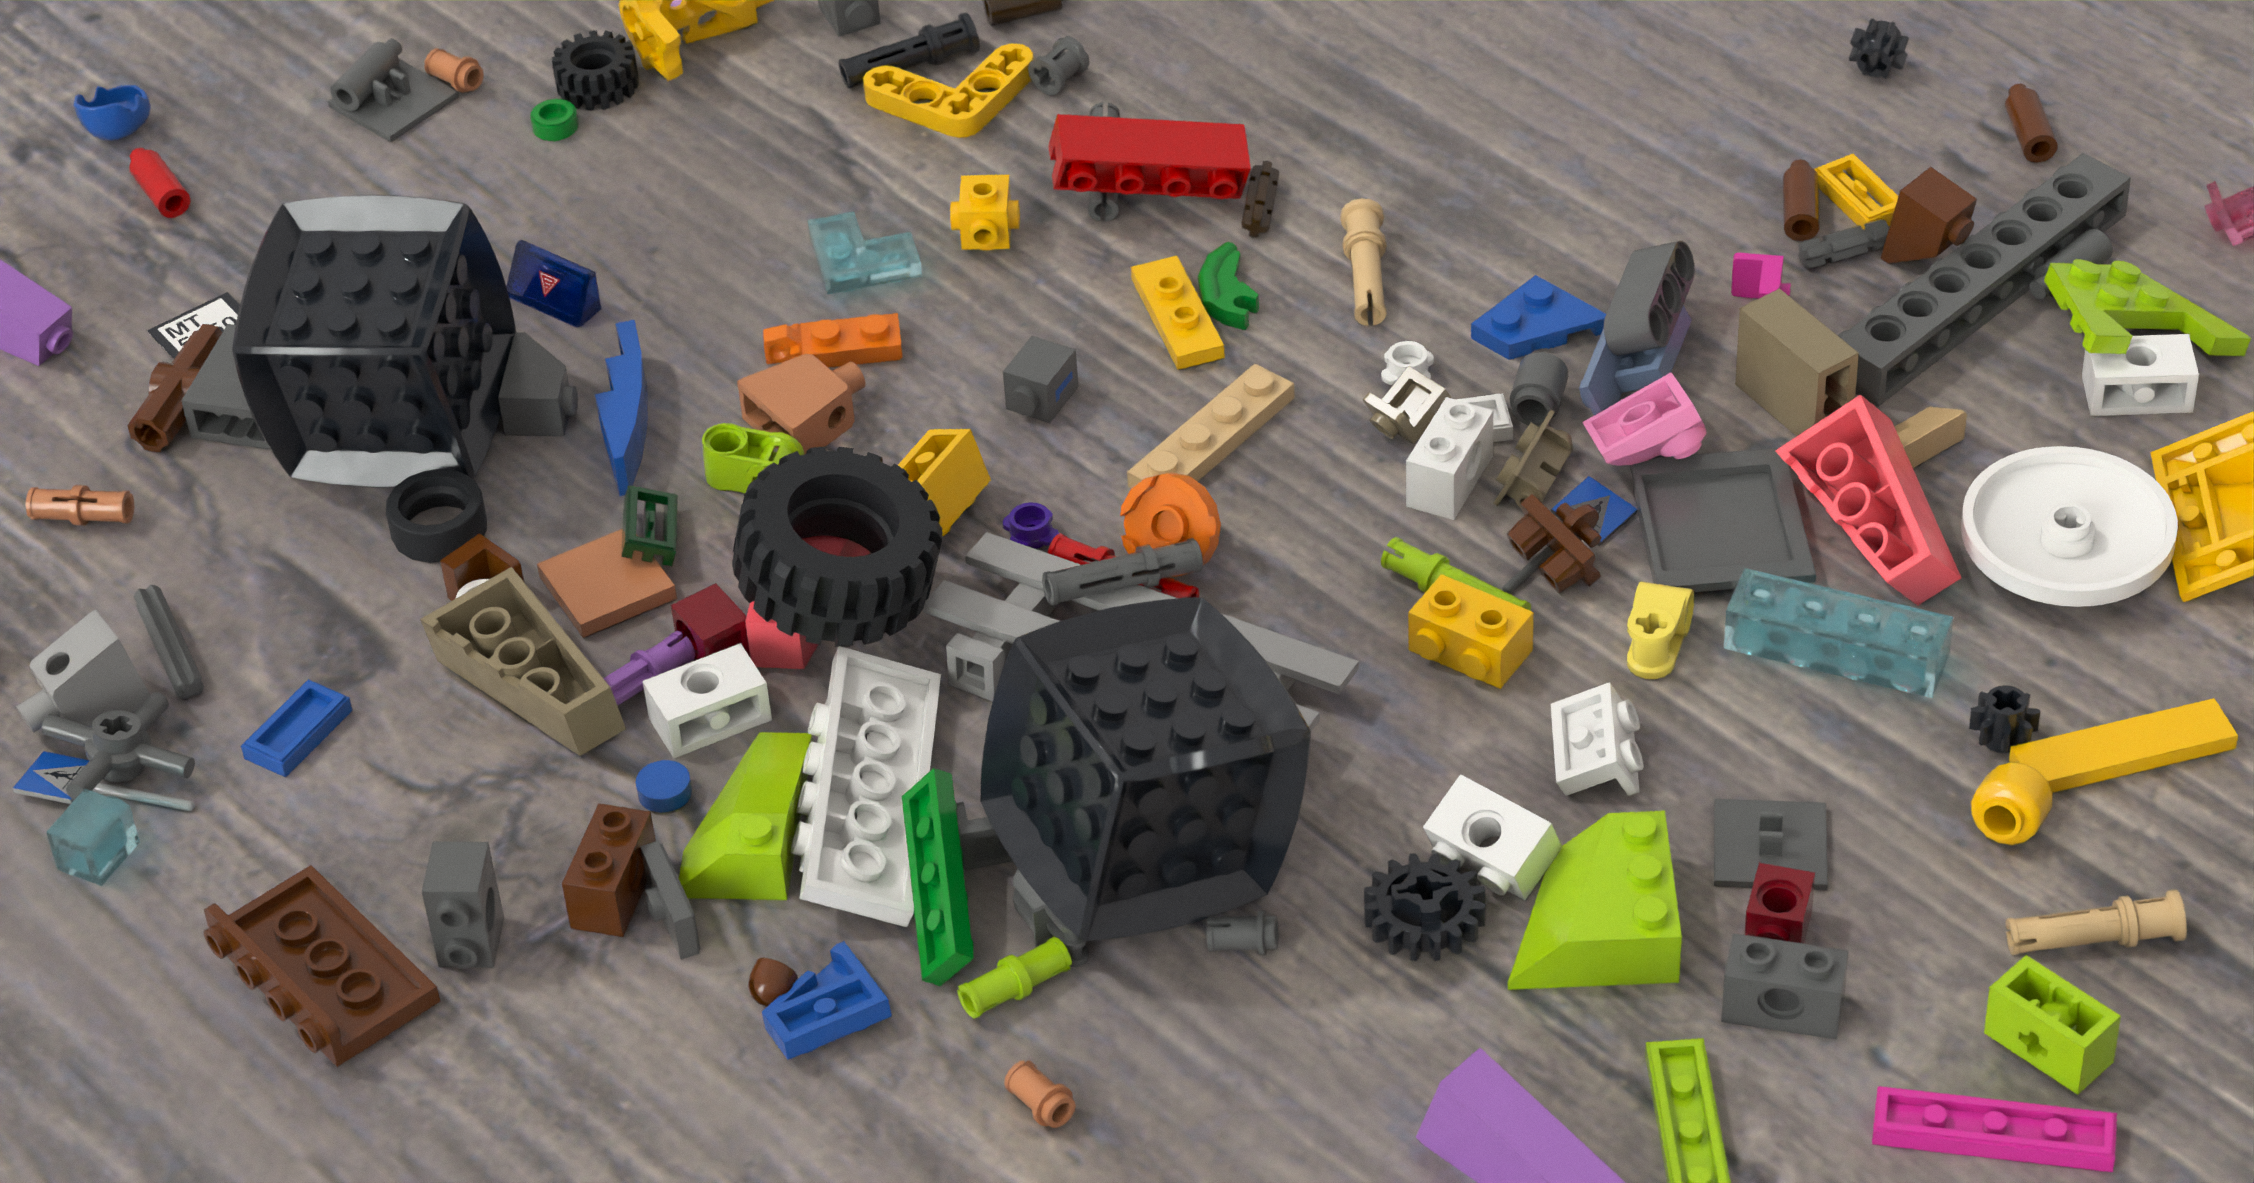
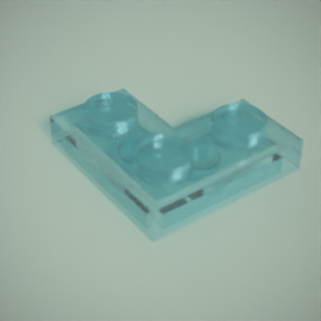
M854 211L807 220L809 237L827 295L851 292L860 288L897 283L907 279L922 277L921 261L911 232L863 241Z

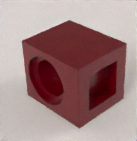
M717 583L671 605L675 631L682 632L683 638L687 636L694 647L695 658L693 661L740 643L750 657L745 623L747 616Z
M1759 863L1746 910L1744 935L1804 944L1813 908L1815 872Z

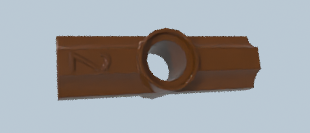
M202 324L199 330L192 333L172 363L159 362L152 371L149 380V395L127 425L130 438L141 444L144 450L160 453L164 446H168L185 423L186 417L182 399L223 333L218 326Z

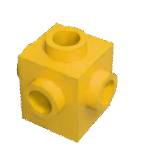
M1009 175L961 176L959 201H951L950 222L951 230H960L962 250L980 249L988 251L993 249H1010L1011 229H1020L1019 200H1011Z

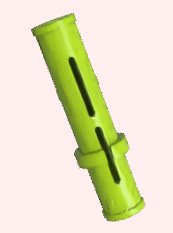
M1399 537L1392 538L1387 546L1395 550L1394 553L1403 557V559L1385 550L1382 553L1381 566L1383 568L1390 569L1418 583V588L1423 592H1426L1442 574L1531 611L1530 602L1521 600L1450 565L1449 559L1439 553L1429 555L1404 542Z

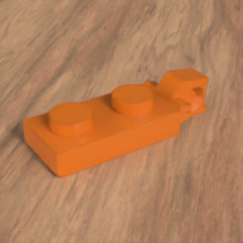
M898 313L873 314L864 317L836 320L825 319L816 322L796 323L790 326L784 324L763 329L764 352L767 364L783 363L803 354L814 355L828 368L843 366L848 362H854L858 365L896 361L903 358Z

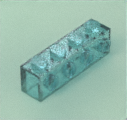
M1744 568L1726 609L1724 649L1933 698L1950 654L1953 616Z

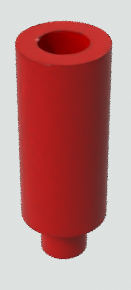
M142 147L134 149L130 154L129 170L131 175L162 216L166 218L181 216L190 206L191 199L188 192L156 151L146 150Z

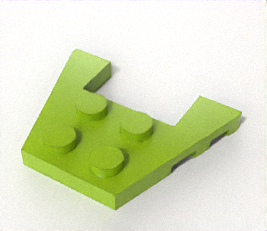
M2076 259L2073 263H2050L2044 278V282L2062 310H2071L2073 316L2070 325L2074 332L2081 334L2082 331L2084 332L2085 337L2082 345L2089 353L2126 354L2133 336L2124 328L2178 329L2184 334H2189L2190 339L2208 355L2245 356L2251 341L2247 334L2143 274L2137 266L2125 261H2113L2112 265L2094 264L2081 259Z

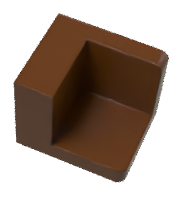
M480 533L440 560L447 596L451 601L456 599L458 591L464 585L479 579H491L510 567L524 581L520 562Z

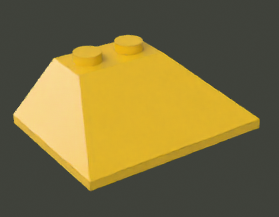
M2254 411L2150 452L2156 481L2166 491L2176 510L2178 530L2172 561L2179 596L2183 602L2254 576Z

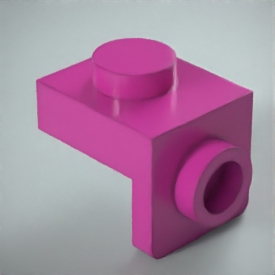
M1735 253L1733 257L1731 294L1735 297L1759 299L1780 288L1790 296L1791 283H1782L1784 256Z

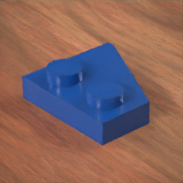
M1535 275L1471 323V339L1511 360L1531 354L1537 349H1551L1567 344V335L1591 329L1595 336L1601 335L1604 329L1606 313Z
M845 941L836 944L830 950L832 962L816 975V973L807 970L793 983V987L789 992L778 996L762 1011L766 1031L787 1060L812 1052L820 1046L851 1033L864 1030L870 1025L892 1017L888 998Z

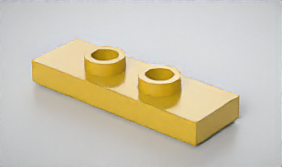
M1178 256L1131 267L1132 282L1177 370L1225 358L1224 344Z

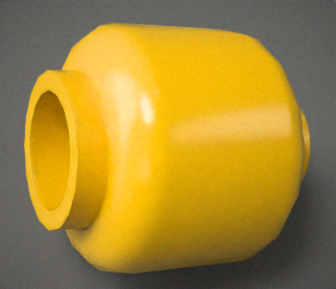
M2010 762L2001 764L1989 772L1977 788L1971 800V815L1977 828L1991 840L2007 845L2024 843L2037 833L2048 817L2052 808V791L2048 781L2038 770L2022 763Z

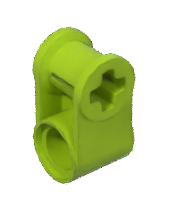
M732 423L714 425L706 430L702 438L706 481L712 488L720 491L745 493L749 484L757 479L758 473L773 462L778 465L780 458L796 451L800 456L804 455L802 445L788 434L750 429ZM778 446V451L774 452V448Z

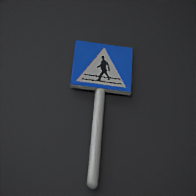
M43 751L13 787V793L72 804L75 800L67 794L66 787L87 765L89 760ZM99 783L91 791L185 811H192L195 807L194 802L190 800Z

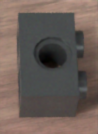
M433 841L422 887V896L438 966L462 969L494 968L504 914L489 843Z
M1733 933L1724 974L1721 1022L1837 1039L1845 997L1849 950Z

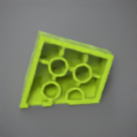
M1665 811L1608 813L1562 846V849L1544 874L1508 980V990L1679 983L1682 935Z

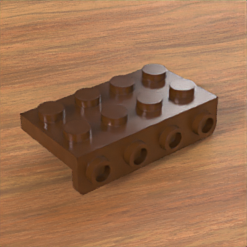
M312 865L229 915L216 903L204 909L208 928L203 933L212 952L219 959L227 956L234 963L235 969L243 983L250 990L258 987L265 994L273 1013L281 1021L284 1022L290 1019L297 1026L298 1033L308 1049L313 1053L321 1051L336 1067L441 1002L437 986Z

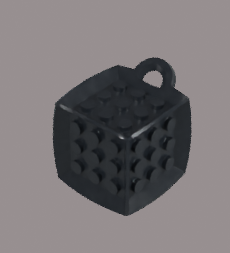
M394 195L325 197L283 203L279 207L263 237L248 274L237 316L232 352L241 387L253 419L271 452L291 478L340 485L395 487L407 477L426 470L448 469L459 471L472 479L477 475L489 450L501 417L498 397L516 327L512 305L499 262L482 226L466 203Z
M1202 597L1164 599L1111 607L1059 621L1016 637L1001 672L988 718L981 767L980 802L997 836L1022 876L1049 909L1082 941L1104 940L1163 931L1207 919L1209 915L1216 916L1268 895L1286 856L1300 814L1309 767L1311 731L1294 700L1262 655L1228 619Z

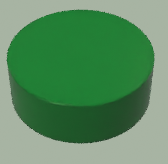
M550 99L536 105L530 113L533 133L542 140L558 141L568 138L577 131L579 126L576 107L566 100Z

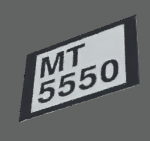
M226 292L147 330V332L175 359L192 333L199 330L202 324L218 326L222 332L227 324L236 325L240 304Z

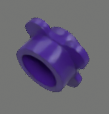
M1029 502L1016 506L1002 522L1004 530L1010 533L1011 538L1009 540L1034 549H1038L1043 545L1050 546L1053 538L1059 534V531L1052 528L1051 525L1053 520L1052 512L1039 503Z

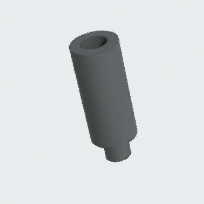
M388 39L385 43L375 42L331 86L330 93L333 100L345 110H356L373 93V81L377 80L383 83L390 75V70L396 69L399 66L398 56L402 52L401 44L395 39Z
M2095 228L2085 231L2036 269L2035 280L2029 286L2032 295L2037 299H2043L2047 295L2053 297L2044 282L2050 263H2073L2076 259L2086 260L2094 264L2104 263L2113 253L2109 238L2102 231Z

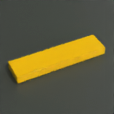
M2215 698L2011 746L2009 761L2026 764L2038 770L2048 781L2051 791L2054 793L2236 749L2238 734Z

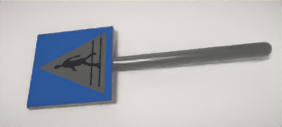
M1590 476L1551 509V512L1558 517L1555 514L1556 510L1563 503H1567L1574 510L1582 505L1590 504L1599 513V520L1594 527V530L1602 537L1601 541L1597 544L1598 546L1604 543L1638 511L1636 507ZM1546 547L1503 586L1502 590L1509 594L1513 592L1554 552L1549 547Z

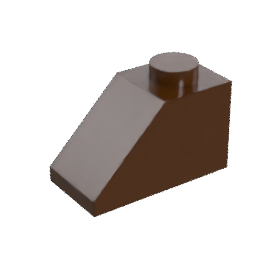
M1928 168L1900 190L1881 259L1890 264L1934 258L1952 244L1959 246L1973 230L1974 221L1971 218L1977 198L1934 168Z

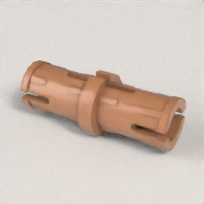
M75 485L71 490L32 487L26 496L27 516L31 517V520H70L71 524L76 526H85L89 521L128 524L134 515V498L130 491H91L86 485Z

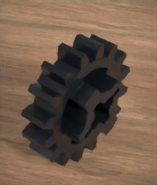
M1412 853L1409 854V864L1402 866L1399 862L1392 859L1388 861V875L1378 871L1372 874V886L1365 887L1364 924L1365 927L1372 928V940L1375 943L1389 939V953L1392 955L1405 948L1410 950L1411 961H1417L1421 952H1429L1434 961L1441 960L1442 949L1448 948L1451 952L1458 955L1462 953V939L1474 943L1478 940V927H1483L1486 923V890L1484 886H1477V873L1474 870L1461 874L1460 860L1454 859L1445 866L1440 864L1438 853H1433L1428 862H1420L1419 857Z

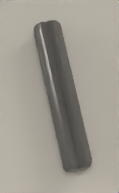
M150 585L146 589H138L134 595L137 603L136 607L176 695L184 700H187L192 695L199 696L204 690L201 674L161 588L156 585Z

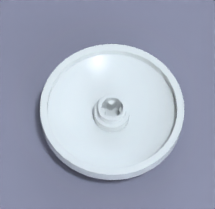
M2067 446L2025 450L2009 455L1990 465L1977 476L1969 487L1964 499L1961 519V534L1966 551L1976 566L1987 577L2003 588L2022 597L2046 604L2073 607L2096 606L2117 602L2138 594L2151 586L2166 571L2172 560L2178 530L2176 510L2170 497L2162 486L2148 473L2117 456L2092 449Z

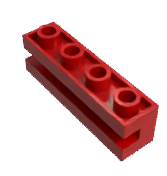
M1057 114L1048 145L1050 160H1056L1052 172L1054 190L1110 192L1126 195L1149 194L1168 195L1171 197L1189 196L1241 199L1251 170L1244 124Z

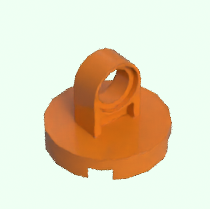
M1170 472L1145 478L1130 489L1121 506L1120 516H1125L1124 528L1126 533L1121 538L1128 554L1135 553L1138 546L1148 544L1152 548H1157L1194 538L1199 544L1203 565L1210 561L1219 544L1221 522L1217 504L1206 487L1190 476Z

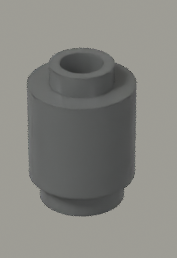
M1535 352L1528 354L1521 360L1510 394L1513 414L1520 422L1526 425L1532 422L1540 426L1550 410L1555 412L1552 418L1558 413L1569 377L1568 368L1560 358L1546 352Z

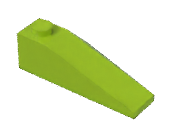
M758 733L683 851L678 879L687 898L788 899L795 854H791V846L797 825L801 819V814L797 813V805L805 781H807L808 774L802 772L803 763L811 741L813 742V735L808 733Z

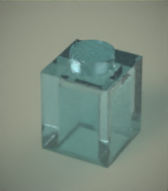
M84 789L46 831L57 870L102 886L140 843L130 805L117 797H107L88 789Z

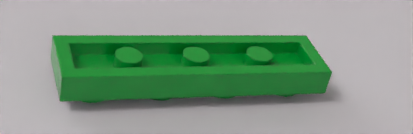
M933 768L901 797L922 981L942 986L974 959V944L971 938L967 905L968 895L965 888L962 847L960 845L956 813L957 803L954 797L952 774Z

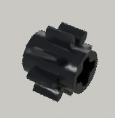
M1873 18L1870 19L1866 31L1861 28L1855 29L1850 41L1853 48L1849 61L1856 62L1863 75L1872 77L1882 76L1886 79L1891 67L1902 70L1908 55L1905 49L1909 37L1901 36L1900 30L1895 26L1896 23L1875 21Z
M1997 686L1988 693L1982 691L1979 693L1978 706L1971 708L1969 729L1980 731L1979 745H1985L1994 752L2010 753L2011 746L2031 742L2032 732L2038 731L2040 710L2029 708V693H2024L2013 686Z

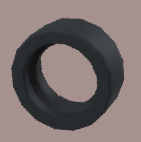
M436 469L426 470L409 476L393 488L386 500V516L391 539L398 551L412 560L427 563L440 562L444 557L479 533L484 536L487 532V516L482 491L474 479L459 471ZM449 506L463 510L454 519L441 524L422 525L410 521L420 512L434 507Z

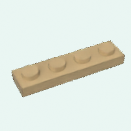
M1257 364L1252 365L1128 470V487L1132 489L1145 478L1170 472L1190 476L1198 482L1295 398L1294 383Z

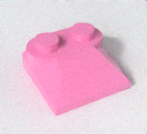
M1672 372L1582 422L1605 462L1616 466L1645 462L1659 455L1684 459L1700 449L1702 446L1701 441L1707 432L1696 408Z

